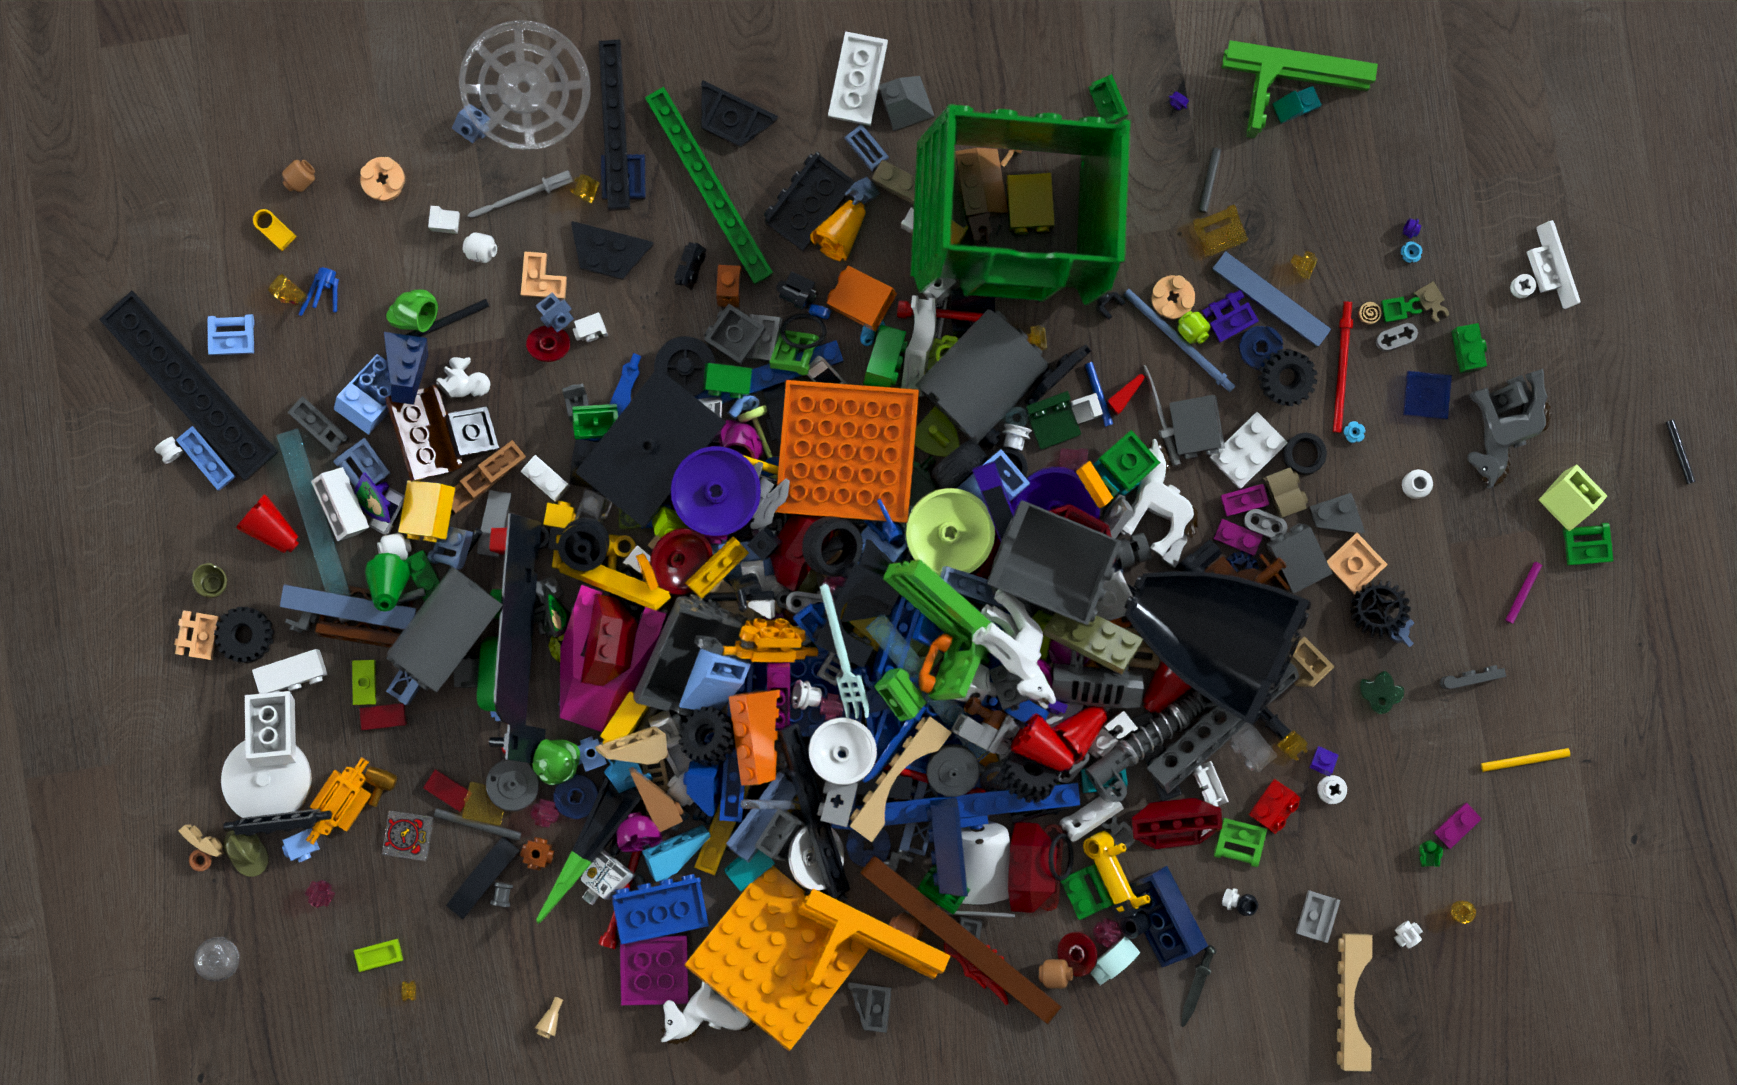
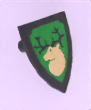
M545 586V611L534 614V623L543 621V631L548 632L551 630L553 637H560L566 632L570 612L552 591Z

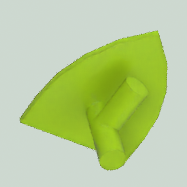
M936 407L916 427L915 446L923 452L934 456L947 457L959 447L955 427Z

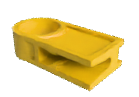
M259 210L253 216L255 227L281 251L297 237L269 210ZM262 214H270L272 216V224L268 228H260L257 223L258 218Z

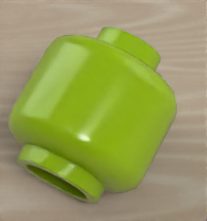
M1189 311L1178 320V331L1188 343L1198 342L1201 344L1209 337L1210 324L1199 312L1192 313V311Z

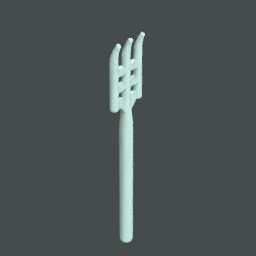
M824 584L820 587L840 665L844 673L842 677H837L836 680L846 718H849L850 708L848 702H852L855 718H859L858 701H862L865 718H868L869 705L860 675L855 676L850 671V664L830 589L827 584ZM846 692H850V696L847 697Z

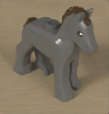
M1543 369L1525 374L1531 384L1532 392L1529 390L1522 375L1506 380L1508 386L1521 381L1529 401L1522 404L1521 414L1498 418L1488 387L1469 394L1473 402L1477 403L1482 411L1485 423L1484 444L1487 454L1483 455L1474 451L1467 455V460L1482 475L1481 481H1486L1487 489L1502 483L1507 474H1509L1511 462L1508 447L1510 445H1513L1514 448L1527 444V439L1539 435L1549 427L1552 413H1549L1551 406L1549 401H1546L1548 396L1544 387Z

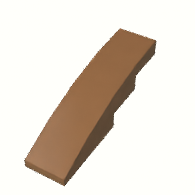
M513 440L479 464L474 471L460 480L459 484L455 486L451 509L454 515L490 489L526 458Z

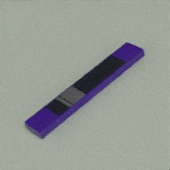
M993 461L973 468V473L1001 542L1011 518L1013 519L1014 511Z

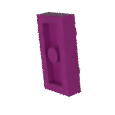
M1264 484L1220 496L1226 517L1269 505Z
M1221 519L1213 540L1255 556L1263 535Z
M1465 802L1433 833L1448 849H1451L1482 818Z

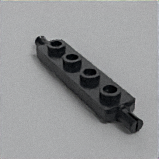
M312 809L252 816L233 822H225L223 828L226 832L234 830L235 835L245 834V836H252L259 832L270 834L277 830L289 832L295 828L307 830L313 828L316 825L315 823L321 820H330L332 813L330 810Z

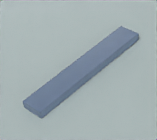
M1226 251L1212 270L1238 290H1241L1242 293L1317 348L1331 331V328Z
M283 585L280 607L399 629L406 628L416 615L417 608L396 605L391 611L384 612L375 608L373 600L291 585Z

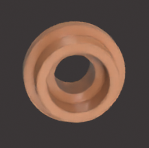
M199 849L193 851L189 857V864L196 871H205L212 863L211 855ZM199 856L204 857L203 864L198 863Z

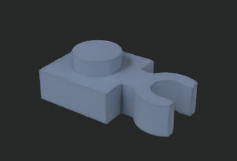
M865 177L855 182L845 195L853 196L855 200L852 204L857 205L860 201L865 204L874 200L880 195V192L876 189L875 184L868 177Z

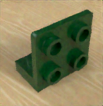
M1068 391L1033 403L1025 408L1041 450L1081 435L1070 405L1071 398Z

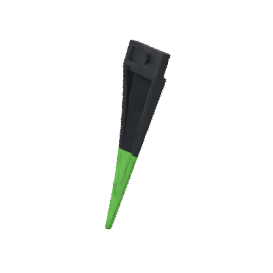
M605 777L572 852L536 919L538 924L541 923L617 835L620 824L628 819V815L636 813L644 804L636 786L619 793L608 777Z

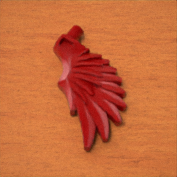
M944 942V952L961 964L964 976L974 979L983 989L987 986L1005 1005L1009 1004L1002 987Z

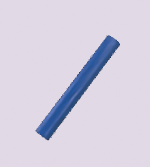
M1093 362L1087 363L1084 366L1093 392L1096 393L1103 412L1102 419L1105 427L1113 425Z

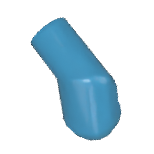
M863 326L860 336L861 343L865 346L872 345L876 332Z

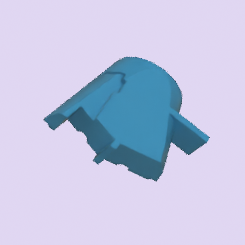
M607 759L610 765L604 773L619 793L636 786L629 768L633 767L643 774L639 766L641 763L613 760L612 762L610 759ZM650 773L644 775L649 780L653 779Z

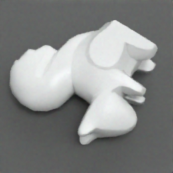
M469 357L465 359L451 358L449 364L452 369L444 367L447 377L445 379H436V384L449 398L465 397L470 393L474 397H481L490 389L489 378L484 373L476 372L467 376L464 372L470 364L471 359Z

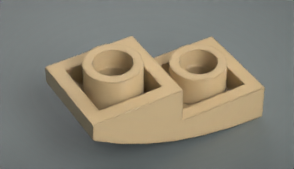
M191 824L184 825L178 830L187 841L199 850L215 857L225 854L222 850V843L216 837L208 836L202 839L201 836L203 835L195 825L193 827Z

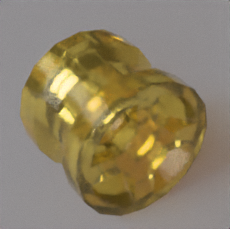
M1459 900L1452 904L1450 914L1455 921L1466 924L1474 920L1476 910L1472 903Z

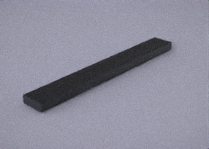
M620 39L599 41L608 211L631 210Z
M792 723L777 730L778 737L828 896L836 898L849 891L850 887L830 823L820 821L821 816L817 815L820 802L823 801L799 724Z

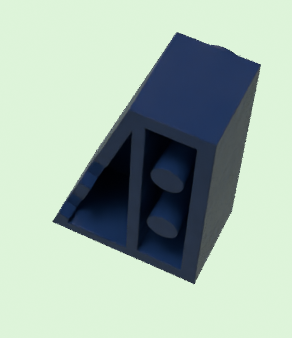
M384 332L392 402L414 405L428 358L427 338Z

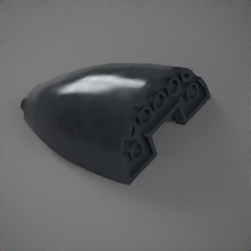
M1172 571L1143 573L1142 577L1138 576L1134 584V588L1137 589L1134 597L1129 596L1124 608L1127 609L1125 612L1126 617L1142 639L1161 661L1186 684L1221 708L1253 725L1260 718L1261 714H1259V711L1265 710L1272 698V694H1270L1271 689L1275 690L1276 687L1278 688L1301 639V634L1298 631L1303 629L1307 623L1309 614L1305 611L1311 608V601L1272 586L1230 575Z

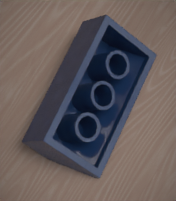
M957 798L930 800V807L926 808L927 821H932L933 829L928 831L930 843H934L935 851H931L932 865L936 864L937 873H933L934 887L939 886V892L942 894L968 896Z
M1168 866L1157 869L1129 883L1134 895L1139 893L1140 896L1148 895L1150 897V902L1145 904V908L1141 910L1146 912L1151 919V927L1144 934L1162 968L1194 956L1208 946Z

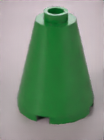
M381 553L366 564L365 576L376 609L384 612L394 609L410 576L409 565L406 561L401 560L397 554Z

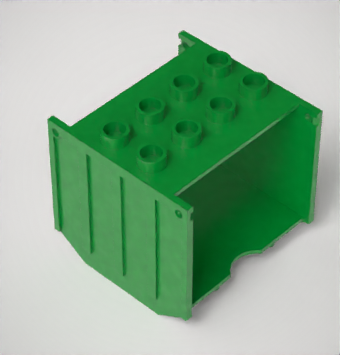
M949 104L917 141L910 277H914L918 292L923 293L939 278L959 279L964 296L1039 300V302L1045 301L1064 287L1077 289L1084 305H1089L1111 291L1119 266L1125 262L1130 120L1123 119L1118 124H1107L1104 118L1082 117L1079 121L1062 120V116L1055 113H1039L1035 117L1018 116L1017 111L1009 109H995L990 113L973 112V108L969 106ZM955 145L1081 155L1077 255L1024 253L1011 249L950 245Z

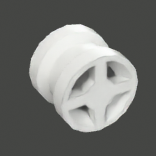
M1522 274L1511 282V292L1517 298H1525L1534 292L1536 281L1531 275Z
M173 437L165 439L154 449L158 454L162 455V461L165 464L174 461L183 453V450L176 446V441Z

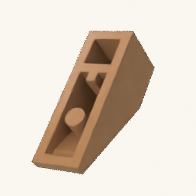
M629 768L643 802L659 832L683 822L680 815L684 812L679 802L674 803L672 797L635 768Z

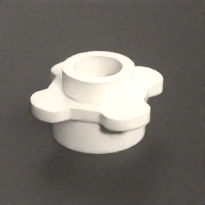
M1227 888L1225 891L1222 906L1227 907V910L1237 907L1240 895L1237 894L1238 889L1233 888L1231 890Z

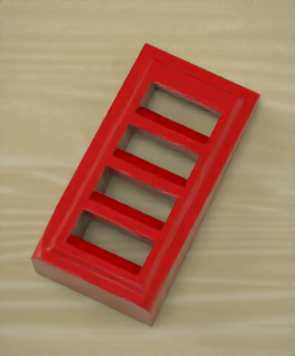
M1139 374L1107 401V406L1116 416L1122 412L1145 378L1143 374Z

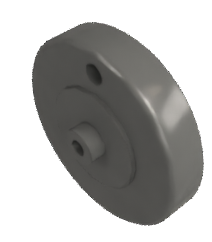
M946 744L941 746L939 751L933 752L928 758L926 776L930 786L938 794L946 797H959L970 792L975 787L980 776V766L975 754L966 746Z
M503 759L496 763L489 771L486 779V791L492 803L498 808L511 812L520 811L531 805L536 799L539 791V777L534 772L531 764Z

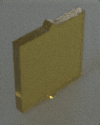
M470 782L467 796L464 798L465 805L462 818L500 826L504 810L492 803L488 797L486 785Z

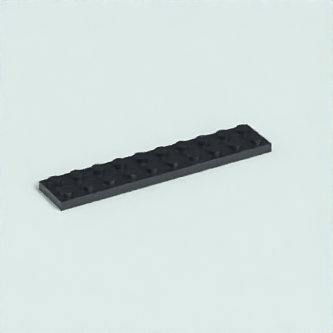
M133 290L99 319L244 481L249 480L279 453L273 444Z

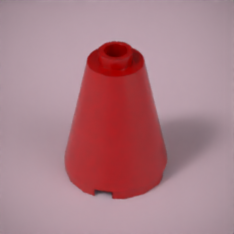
M265 494L235 527L239 531L282 553L286 551L291 553L299 544L296 541L299 536Z
M1160 661L1142 699L1145 702L1143 706L1152 714L1162 712L1168 705L1175 702L1192 687Z
M1089 706L1051 727L1073 752L1074 756L1072 759L1075 760L1073 764H1078L1083 760L1107 722V712L1103 707Z
M1037 713L1033 714L1025 722L1028 725L1024 729L1020 728L1011 743V750L1059 772H1062L1064 769L1068 771L1075 761L1072 759L1074 756L1073 752L1042 716Z

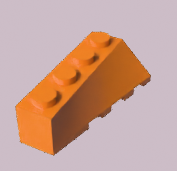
M780 690L745 692L728 696L741 786L759 785L776 780L777 751L774 750L775 740L778 739L775 723L776 718L779 717V708H776L777 698H780Z

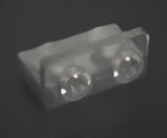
M1250 723L1246 724L1229 739L1231 741L1229 746L1237 755L1239 753L1242 754L1246 759L1243 763L1251 772L1254 770L1256 773L1261 772L1266 765L1278 756Z

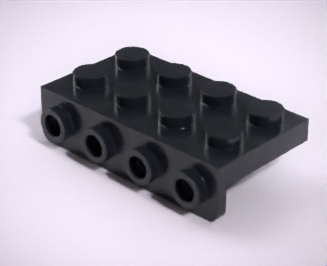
M818 151L814 155L811 153L804 161L806 166L801 172L797 171L790 180L792 184L789 188H784L777 197L779 201L776 205H771L764 213L766 217L764 219L765 224L802 252L811 243L810 234L834 213L846 197L845 193L855 183L853 179L823 158Z

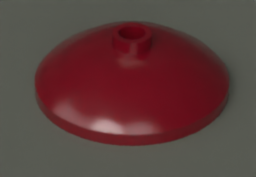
M681 528L667 533L657 542L650 558V565L658 586L672 594L692 592L685 582L713 556V551L708 540L702 534L692 529ZM678 555V558L673 561L674 556Z

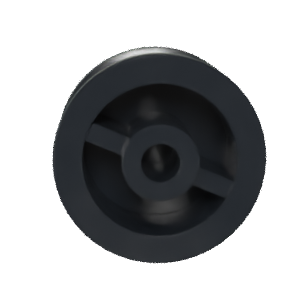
M575 519L568 523L562 532L558 542L559 555L562 561L574 570H593L601 565L606 557L610 546L609 534L606 528L594 519Z

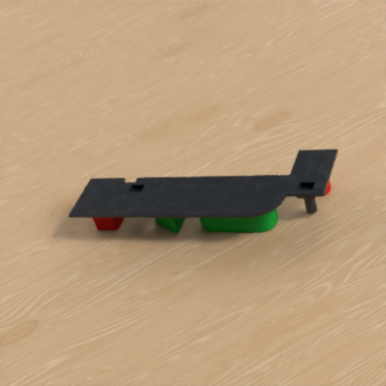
M508 513L506 528H491L489 549L491 552L505 554L502 573V589H492L490 595L503 606L493 617L500 619L498 637H487L481 644L477 703L484 711H496L500 720L508 725L507 733H505L504 737H491L489 739V746L502 747L505 760L533 764L537 747L541 741L545 740L546 729L526 725L538 573L534 572L535 559H539L542 522Z

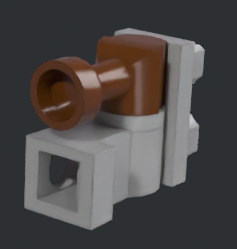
M971 696L965 704L964 711L970 715L977 713L984 718L983 721L979 724L968 716L959 714L951 732L988 752L1005 755L1009 749V744L1002 741L1005 734L1007 733L1014 737L1020 727L1013 721L1014 718L993 708H986L981 705L980 699Z

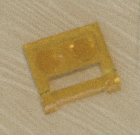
M1234 204L1227 206L1226 210L1202 219L1196 218L1193 220L1206 257L1248 241ZM1226 218H1231V224L1205 233L1204 227Z

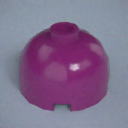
M640 812L628 815V819L624 820L617 830L618 847L623 852L642 851L643 846L650 844V848H653L663 841L661 832L651 817L642 815Z

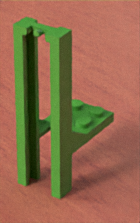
M1231 40L1228 43V50L1225 49L1222 62L1223 69L1256 74L1246 137L1255 138L1258 132L1261 133L1262 128L1265 127L1267 115L1263 114V111L1268 106L1270 93L1266 92L1277 77L1368 91L1370 84L1375 82L1378 66L1376 63Z
M921 559L913 560L910 564L904 561L903 566L900 563L889 564L883 579L939 627L944 634L952 636L951 645L944 653V660L940 665L935 684L928 696L934 701L965 698L979 664L989 663L990 659L987 658V655L991 653L985 646L972 642L973 635L982 626L987 629L988 624L991 622Z

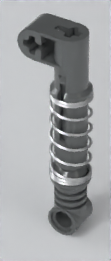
M1194 689L1190 696H1186L1181 702H1173L1168 705V714L1159 712V717L1155 720L1149 719L1150 723L1145 727L1140 726L1141 730L1135 734L1131 733L1129 739L1126 741L1121 739L1116 744L1115 749L1085 770L1088 779L1100 797L1107 802L1122 801L1126 797L1127 788L1118 773L1128 766H1134L1139 763V759H1144V754L1147 752L1152 753L1155 746H1162L1163 740L1172 739L1174 732H1181L1182 729L1190 725L1191 720L1199 715L1201 711L1203 712L1216 704L1210 699L1204 702L1202 694ZM1111 778L1113 779V781H1111V782L1108 784L1110 787H1103V786H1102L1104 783H1106V782H1107L1108 780H1110ZM1111 787H1115V788H1116V789L1114 790V794H1115V795H1111V794H1110V792H1112V788H1111Z

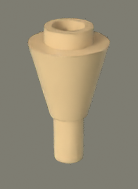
M554 998L550 1010L545 1013L535 1027L538 1030V1035L547 1039L551 1035L555 1036L558 1011L563 999Z

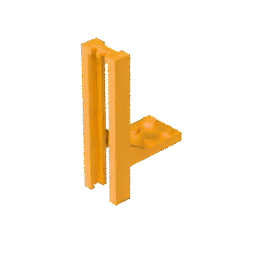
M814 888L809 896H805L798 911L799 914L829 928L802 988L810 993L815 988L819 989L820 985L824 984L828 976L826 968L828 969L829 965L833 964L838 953L835 952V948L849 938L931 979H935L938 973L942 974L950 958V955Z

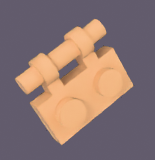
M183 610L182 618L178 622L180 626L178 639L175 638L174 643L176 645L175 654L184 655L185 647H190V657L212 660L215 640L217 638L214 635V630L217 631L218 626H216V623L220 621V617L196 613L195 621H190L192 612ZM189 627L194 628L191 641L187 640Z

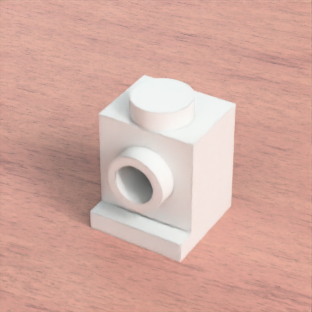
M599 312L574 321L576 328H573V332L577 341L586 340L591 342L598 339L600 334L604 337L608 336Z

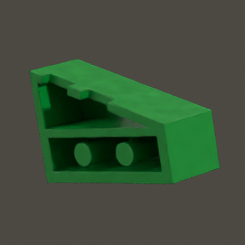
M880 325L863 386L891 388V385L896 384L898 372L895 371L896 369L900 370L903 361L900 353L905 354L908 341L904 340L906 331Z

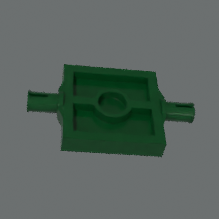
M929 456L922 464L913 460L910 506L912 507L937 487L931 480L928 472L937 462L932 456Z

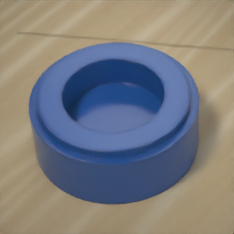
M811 304L809 308V314L822 319H829L832 312L828 308Z

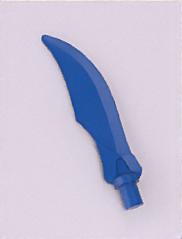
M633 353L630 363L623 365L622 376L610 401V404H617L618 417L631 402V389L640 374L638 364L641 356Z
M925 706L919 710L913 719L906 720L898 735L889 743L874 767L862 780L864 783L877 776L890 763L909 733L922 719L921 716L926 710Z

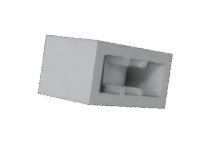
M826 781L823 793L827 794L825 803L820 802L817 815L821 816L820 821L847 827L858 783L837 785ZM840 795V800L843 801V804L834 808L831 798Z

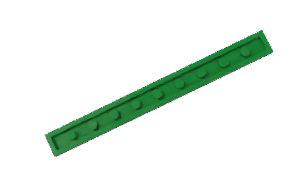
M662 87L646 96L647 103L753 284L756 285L772 276L771 268L666 89Z

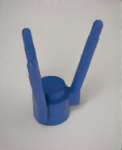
M319 268L318 274H315L314 281L301 306L299 316L303 315L317 286L312 307H317L322 289H330V286H332L333 312H337V286L339 279L335 278V271Z
M878 499L877 502L887 521L882 525V532L870 520L863 521L880 537L882 542L885 540L888 543L896 542L904 535L903 529L899 523L892 522L882 500Z

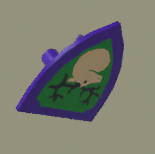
M364 472L354 489V494L358 498L361 509L376 520L391 522L387 509L391 503L382 494V492L389 489L388 483L384 481L376 486Z

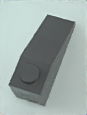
M489 491L481 526L483 534L478 542V555L502 558L503 554L491 552L489 549L491 528L507 527L512 493Z

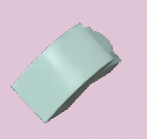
M1124 936L1114 943L1102 956L1097 958L1096 966L1090 974L1102 985L1123 971L1140 952L1129 938Z

